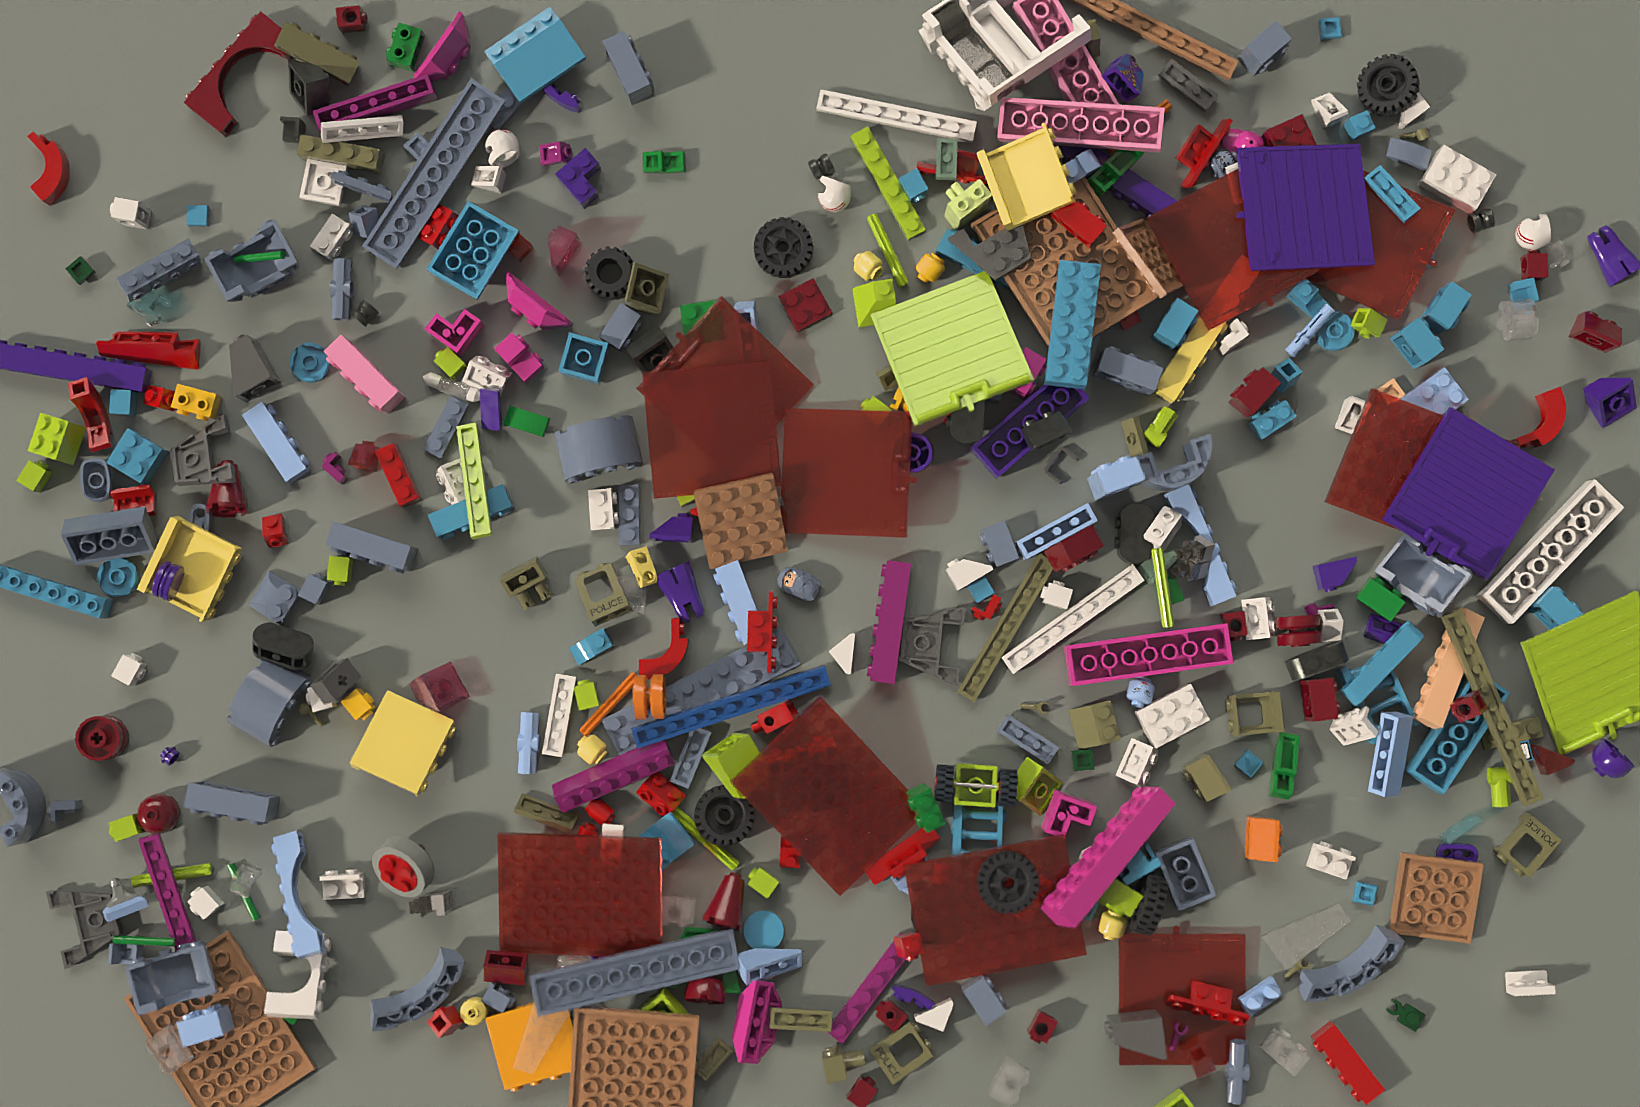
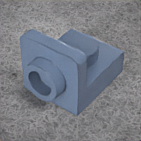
M82 800L50 802L51 806H49L48 815L52 823L62 821V814L75 813V809L82 808Z

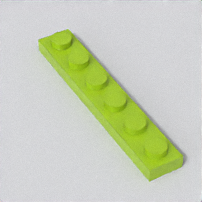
M867 126L850 136L852 142L907 240L909 241L925 232L926 229L869 127Z
M475 422L456 426L470 537L474 540L493 536L478 425Z

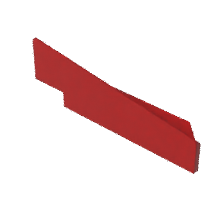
M118 331L112 334L113 339L109 341L98 340L96 342L99 354L103 357L199 369L200 339L180 340L178 332Z

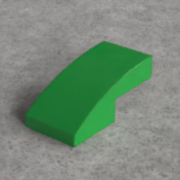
M643 152V172L686 173L685 152Z
M509 406L503 425L544 438L550 418Z

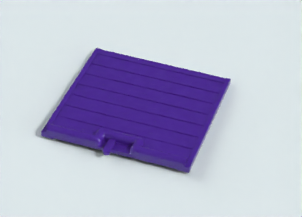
M1360 144L1243 147L1237 149L1241 196L1245 212H1238L1236 216L1237 218L1246 219L1245 231L1251 271L1375 265Z
M1449 407L1382 520L1427 546L1428 549L1425 552L1427 556H1431L1436 551L1459 566L1468 568L1479 578L1488 581L1555 469L1454 408Z

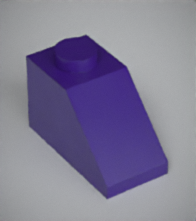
M1357 556L1313 566L1318 590L1325 589V592L1337 590L1338 585H1343L1358 561Z

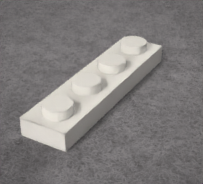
M402 115L321 122L322 143L403 135Z
M556 674L542 754L563 757L577 677Z

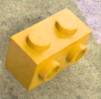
M177 384L171 407L177 409L176 413L189 416V413L196 414L197 419L208 421L209 418L216 420L222 396Z

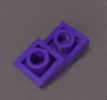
M549 84L542 89L552 101L561 107L576 113L582 111L579 106L581 102L574 94L570 95L565 91L560 95L561 91L554 84L552 86Z
M894 984L892 987L893 995L901 1002L905 1000L909 1003L914 997V1002L920 1008L924 1009L926 1007L928 1010L935 1004L928 996L911 987Z

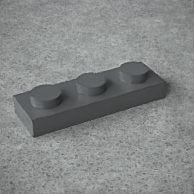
M1172 58L1158 75V77L1204 112L1207 111L1218 97L1216 92Z

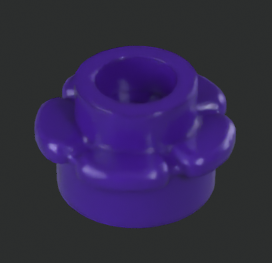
M167 747L162 751L160 755L162 763L170 766L178 759L180 753L176 750V747Z

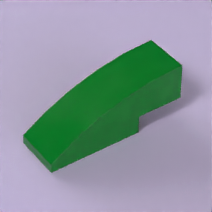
M1118 150L1088 180L1097 197H1102L1144 155V152Z
M1279 732L1270 778V797L1289 800L1293 796L1300 735Z

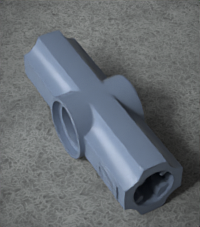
M333 259V280L330 282L332 320H350V303L354 294V286L351 281V259Z
M1242 1039L1230 1040L1229 1062L1226 1063L1225 1068L1227 1079L1226 1100L1236 1105L1245 1103L1246 1081H1249L1250 1077L1248 1064L1249 1043Z

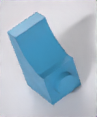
M1305 277L1297 281L1286 294L1290 301L1312 319L1325 304H1328L1319 294V289Z
M602 628L569 647L580 666L614 647V644L606 629Z

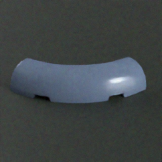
M1375 925L1366 941L1345 959L1324 968L1301 970L1299 988L1304 1001H1326L1328 997L1338 994L1344 996L1363 987L1381 973L1380 969L1388 960L1392 961L1405 941L1392 930Z
M440 948L434 966L416 985L391 997L371 999V1031L397 1028L398 1024L409 1020L414 1022L440 1005L448 997L450 989L460 978L464 966L462 955L449 948Z

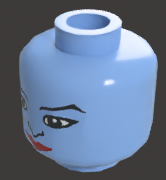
M1136 677V679L1129 682L1126 698L1132 702V706L1143 708L1144 705L1152 703L1155 686L1151 683L1150 679Z

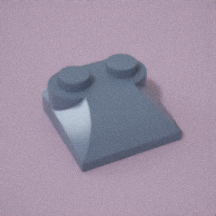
M269 571L248 606L268 617L269 620L284 626L301 598L298 596L301 589Z

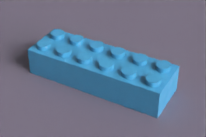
M1060 260L1044 385L1077 389L1086 388L1101 264Z
M1466 675L1459 684L1453 701L1473 692ZM1494 682L1504 704L1510 692ZM1464 704V706H1465L1468 710H1470V707H1469L1468 705ZM1450 707L1443 728H1430L1405 766L1404 772L1435 793L1444 795L1488 728L1483 714L1460 723L1453 715Z

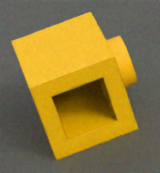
M361 688L355 689L341 701L355 720H366L373 714L372 710L375 708L372 696L367 692L364 693Z

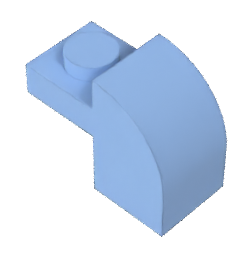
M1091 149L1084 151L1066 163L1070 174L1067 176L1068 182L1074 184L1084 177L1091 176L1102 167Z

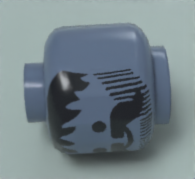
M1225 148L1211 155L1208 165L1211 174L1221 179L1227 177L1225 167L1237 163V154Z

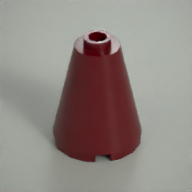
M223 460L217 464V467L231 463L234 466L236 482L211 485L206 504V513L212 512V516L234 518L236 513H241V516L247 514L248 507L238 465L234 464L231 460Z
M730 872L729 875L724 876L703 915L702 921H707L709 924L726 929L733 927L735 931H741L745 880L741 879L742 875Z

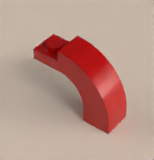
M32 131L27 137L42 152L45 159V169L42 176L30 188L44 203L51 206L62 195L67 186L69 162L60 145L53 140L50 142L43 134L39 136Z
M88 377L68 383L70 400L78 408L85 423L89 449L93 453L112 447L110 435L113 432L110 419L93 383Z
M1561 387L1535 396L1541 412L1540 422L1532 432L1510 440L1513 445L1520 446L1521 449L1534 445V448L1550 442L1559 433L1566 417V402Z
M671 618V644L667 652L655 659H639V675H646L648 679H651L653 675H667L682 662L688 649L689 639L681 638V634H684V622H681L680 618Z

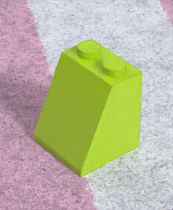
M732 733L702 754L703 759L729 793L736 798L744 799L750 796L753 789L762 787L768 782L767 779L773 776L749 734Z

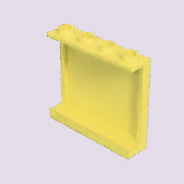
M1045 123L1042 124L1043 129L986 153L985 150L977 152L1002 223L1007 230H1011L1076 202L1074 195L1077 194L1073 183H1069L1067 176L1070 175L1066 164L1062 165L1060 158L1063 157L1059 146L1055 147L1053 143L1056 137L1052 128L1048 129Z
M180 516L170 517L137 590L143 593H152L154 579L164 562L169 561L183 566L184 576L176 596L168 602L200 617V622L207 621L215 615L217 601H220L225 593L223 589L233 576L232 569L234 565H237L242 555L240 552L242 548Z
M387 690L350 761V765L357 770H364L406 789L419 797L420 793H424L428 787L429 782H427L429 775H433L437 769L438 764L436 761L438 757H442L447 749L446 741L448 738H452L456 731L454 720Z

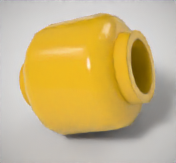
M933 252L931 254H924L916 265V271L919 273L917 277L925 283L928 281L936 282L945 271V261Z

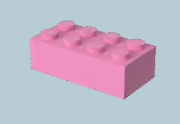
M340 335L324 350L328 355L326 360L333 367H336L338 370L341 369L340 374L348 382L355 383L354 388L362 396L369 397L370 400L368 402L379 412L385 411L389 414L405 398L381 371L343 335Z

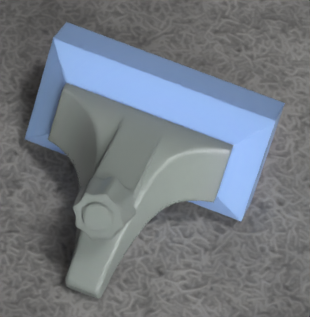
M114 878L110 881L113 891L112 899L102 912L106 921L110 922L146 908L148 903L144 896L125 891L120 884V879Z

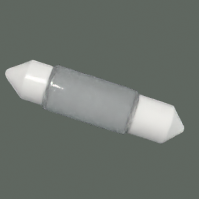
M432 372L423 376L427 386L438 389L440 392L471 402L480 401V391L471 387V385Z

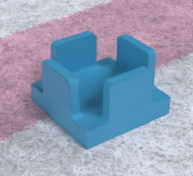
M1146 841L1142 846L1148 856L1145 857L1139 849L1124 867V870L1117 876L1120 882L1126 886L1161 866L1159 859Z

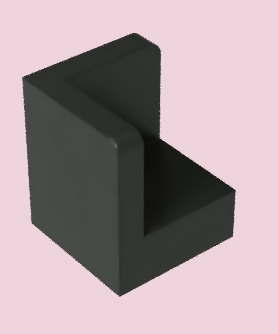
M280 116V121L284 124L282 140L284 142L299 143L300 136L305 135L306 124L300 117Z

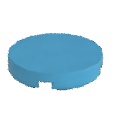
M1335 311L1314 335L1317 343L1329 351H1339L1347 347L1355 335V329L1350 326L1352 323L1351 318L1344 313Z
M304 343L298 348L296 347L290 356V368L293 374L299 380L306 383H315L322 380L328 374L331 364L326 360L328 355L324 352L325 349L316 343Z
M126 558L107 560L99 568L97 582L105 594L112 597H124L136 589L139 583V571L137 566Z
M760 910L748 917L744 924L743 933L750 947L774 949L783 938L784 926L777 914L769 910Z

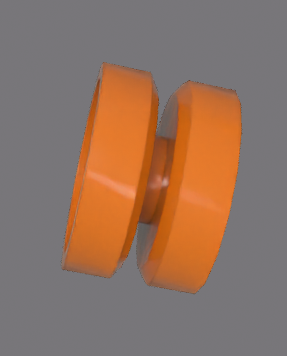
M664 674L653 675L650 687L646 675H635L633 706L636 720L647 719L650 707L654 719L666 718L667 696Z

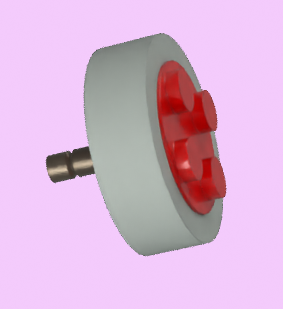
M391 837L387 839L372 857L373 869L378 879L389 890L403 897H416L420 895L433 881L435 875L433 863L424 851L425 847L404 837Z

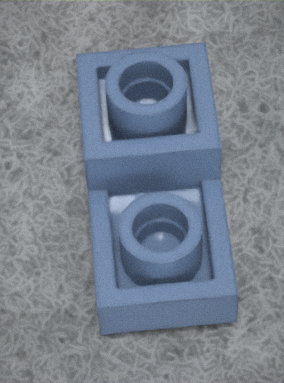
M1391 138L1386 157L1401 165L1407 163L1423 171L1428 168L1432 151L1408 141Z

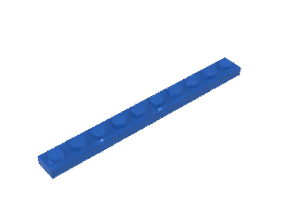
M822 665L666 716L665 719H656L632 727L631 730L638 749L831 686L826 667Z

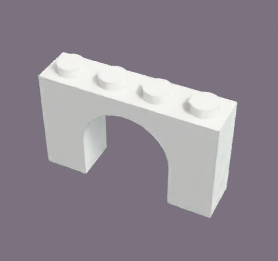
M276 931L273 951L279 956H296L291 948L293 938L288 931ZM323 933L326 953L306 958L309 960L312 970L310 980L306 986L294 993L267 992L264 1013L268 1017L318 1019L319 1013H322L323 1010L321 994L325 992L326 988L324 972L328 971L329 966L326 957L327 952L331 950V939H329L326 933Z

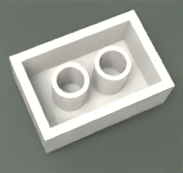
M1443 145L1436 151L1418 185L1470 214L1478 208L1497 174Z
M1185 684L1156 699L1151 704L1134 711L1149 743L1154 748H1158L1210 720L1191 684Z

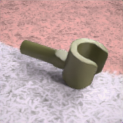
M1421 128L1416 132L1399 135V139L1417 137L1419 142H1422L1429 138V134L1425 128Z
M307 702L298 706L302 716L309 713L310 717L319 727L323 724Z
M1039 702L1038 704L1021 703V708L1034 709L1041 714H1048L1049 712H1043L1041 707L1043 704H1050L1048 702Z
M1298 957L1295 962L1296 965L1284 974V977L1288 979L1296 971L1308 969L1311 966V962L1302 966L1301 962L1306 957Z

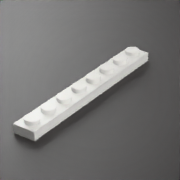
M820 90L817 111L970 143L973 142L977 123L976 121L826 90Z
M1131 564L1002 656V660L1012 674L1016 673L1145 580L1135 566Z

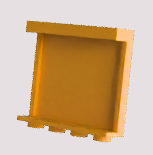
M535 1002L511 1008L510 1010L507 1009L503 1013L489 1014L485 1018L504 1090L511 1089V1091L522 1089V1085L528 1083L534 1086L542 1083V1079L550 1077V1080L561 1078L562 1074L571 1071L574 1024L570 1010L537 1017Z

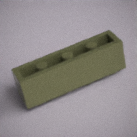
M285 22L274 47L302 62L320 66L324 73L348 86L360 63L357 61V57L349 52H346V54L338 50L339 47L330 42L325 44L320 41L319 36L312 32L307 34L301 31L302 28L293 22H290V24Z
M306 135L300 136L297 155L302 160L312 159L347 166L349 169L381 174L385 156L380 149L344 142L322 143L321 138Z

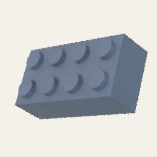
M145 506L65 519L61 531V537L74 565L154 553L158 541V535Z
M334 521L325 544L331 546L330 551L347 555V552H349V557L366 561V558L370 559V564L384 568L387 564L389 565V570L404 574L405 570L411 572L418 551L417 548Z
M195 781L188 783L184 807L190 808L192 813L202 814V812H210V816L222 818V816H230V820H250L251 824L263 825L268 824V821L275 820L280 796L206 781Z

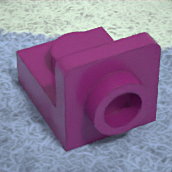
M558 141L539 145L540 160L543 166L559 163L567 164L572 160L570 144Z
M336 452L333 454L329 453L323 459L324 464L321 467L343 485L348 480L344 475L346 471L338 464L334 466L341 456Z

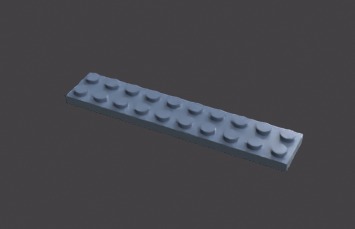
M471 78L362 245L363 248L395 269H398L421 233L422 228L427 224L432 213L438 207L506 102L504 99Z
M781 628L773 633V637H777V648L773 649V657H776V669H772V674L767 673V652H747L746 646L667 686L666 716L755 688L800 665L783 629ZM632 704L604 718L602 722L618 754L621 755L637 747L631 728L656 719L652 717L650 707L647 719L636 720Z
M727 928L530 974L529 977L537 1017L738 970L740 969L733 929Z

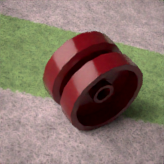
M1320 614L1275 618L1277 629H1289V633L1277 635L1278 646L1291 645V647L1310 646L1313 643H1323L1322 632L1309 631V627H1319L1321 625Z
M106 715L87 718L79 725L75 735L78 751L87 759L95 761L118 757L125 751L129 741V733L122 720Z

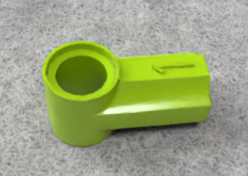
M1165 406L1162 407L1153 423H1150L1144 431L1146 442L1157 449L1161 446L1168 435V430L1178 417L1175 411Z
M1489 767L1487 769V781L1491 786L1492 807L1512 806L1510 791L1512 781L1506 767Z

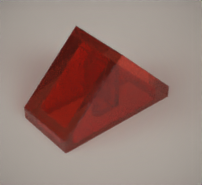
M1530 744L1532 756L1542 775H1550L1575 763L1574 759L1539 745Z

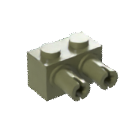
M537 556L501 575L500 582L509 597L516 595L524 610L529 609V606L531 608L535 605L527 588L534 586L542 601L546 597L549 598L553 595L544 580L546 579L547 572Z
M830 1046L825 1048L826 1051L822 1052L827 1084L848 1080V1069L866 1065L863 1049L845 1053L842 1048Z

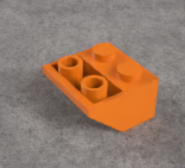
M1247 816L1246 858L1278 862V857H1281L1282 852L1281 845H1279V837L1282 836L1283 832L1282 824H1280L1279 820Z

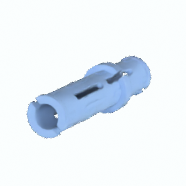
M1325 304L1308 325L1296 334L1297 337L1285 350L1295 358L1306 344L1309 345L1310 339L1335 313V310L1328 304Z

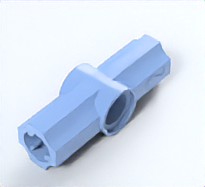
M521 712L520 734H518L517 751L519 752L518 773L536 774L537 753L539 752L540 735L538 734L539 713Z

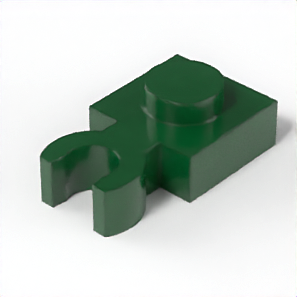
M1391 999L1396 1004V1009L1390 1010L1386 1008V1011L1394 1016L1399 1015L1396 1021L1416 1032L1426 1014L1407 1003L1402 1007L1398 1000Z

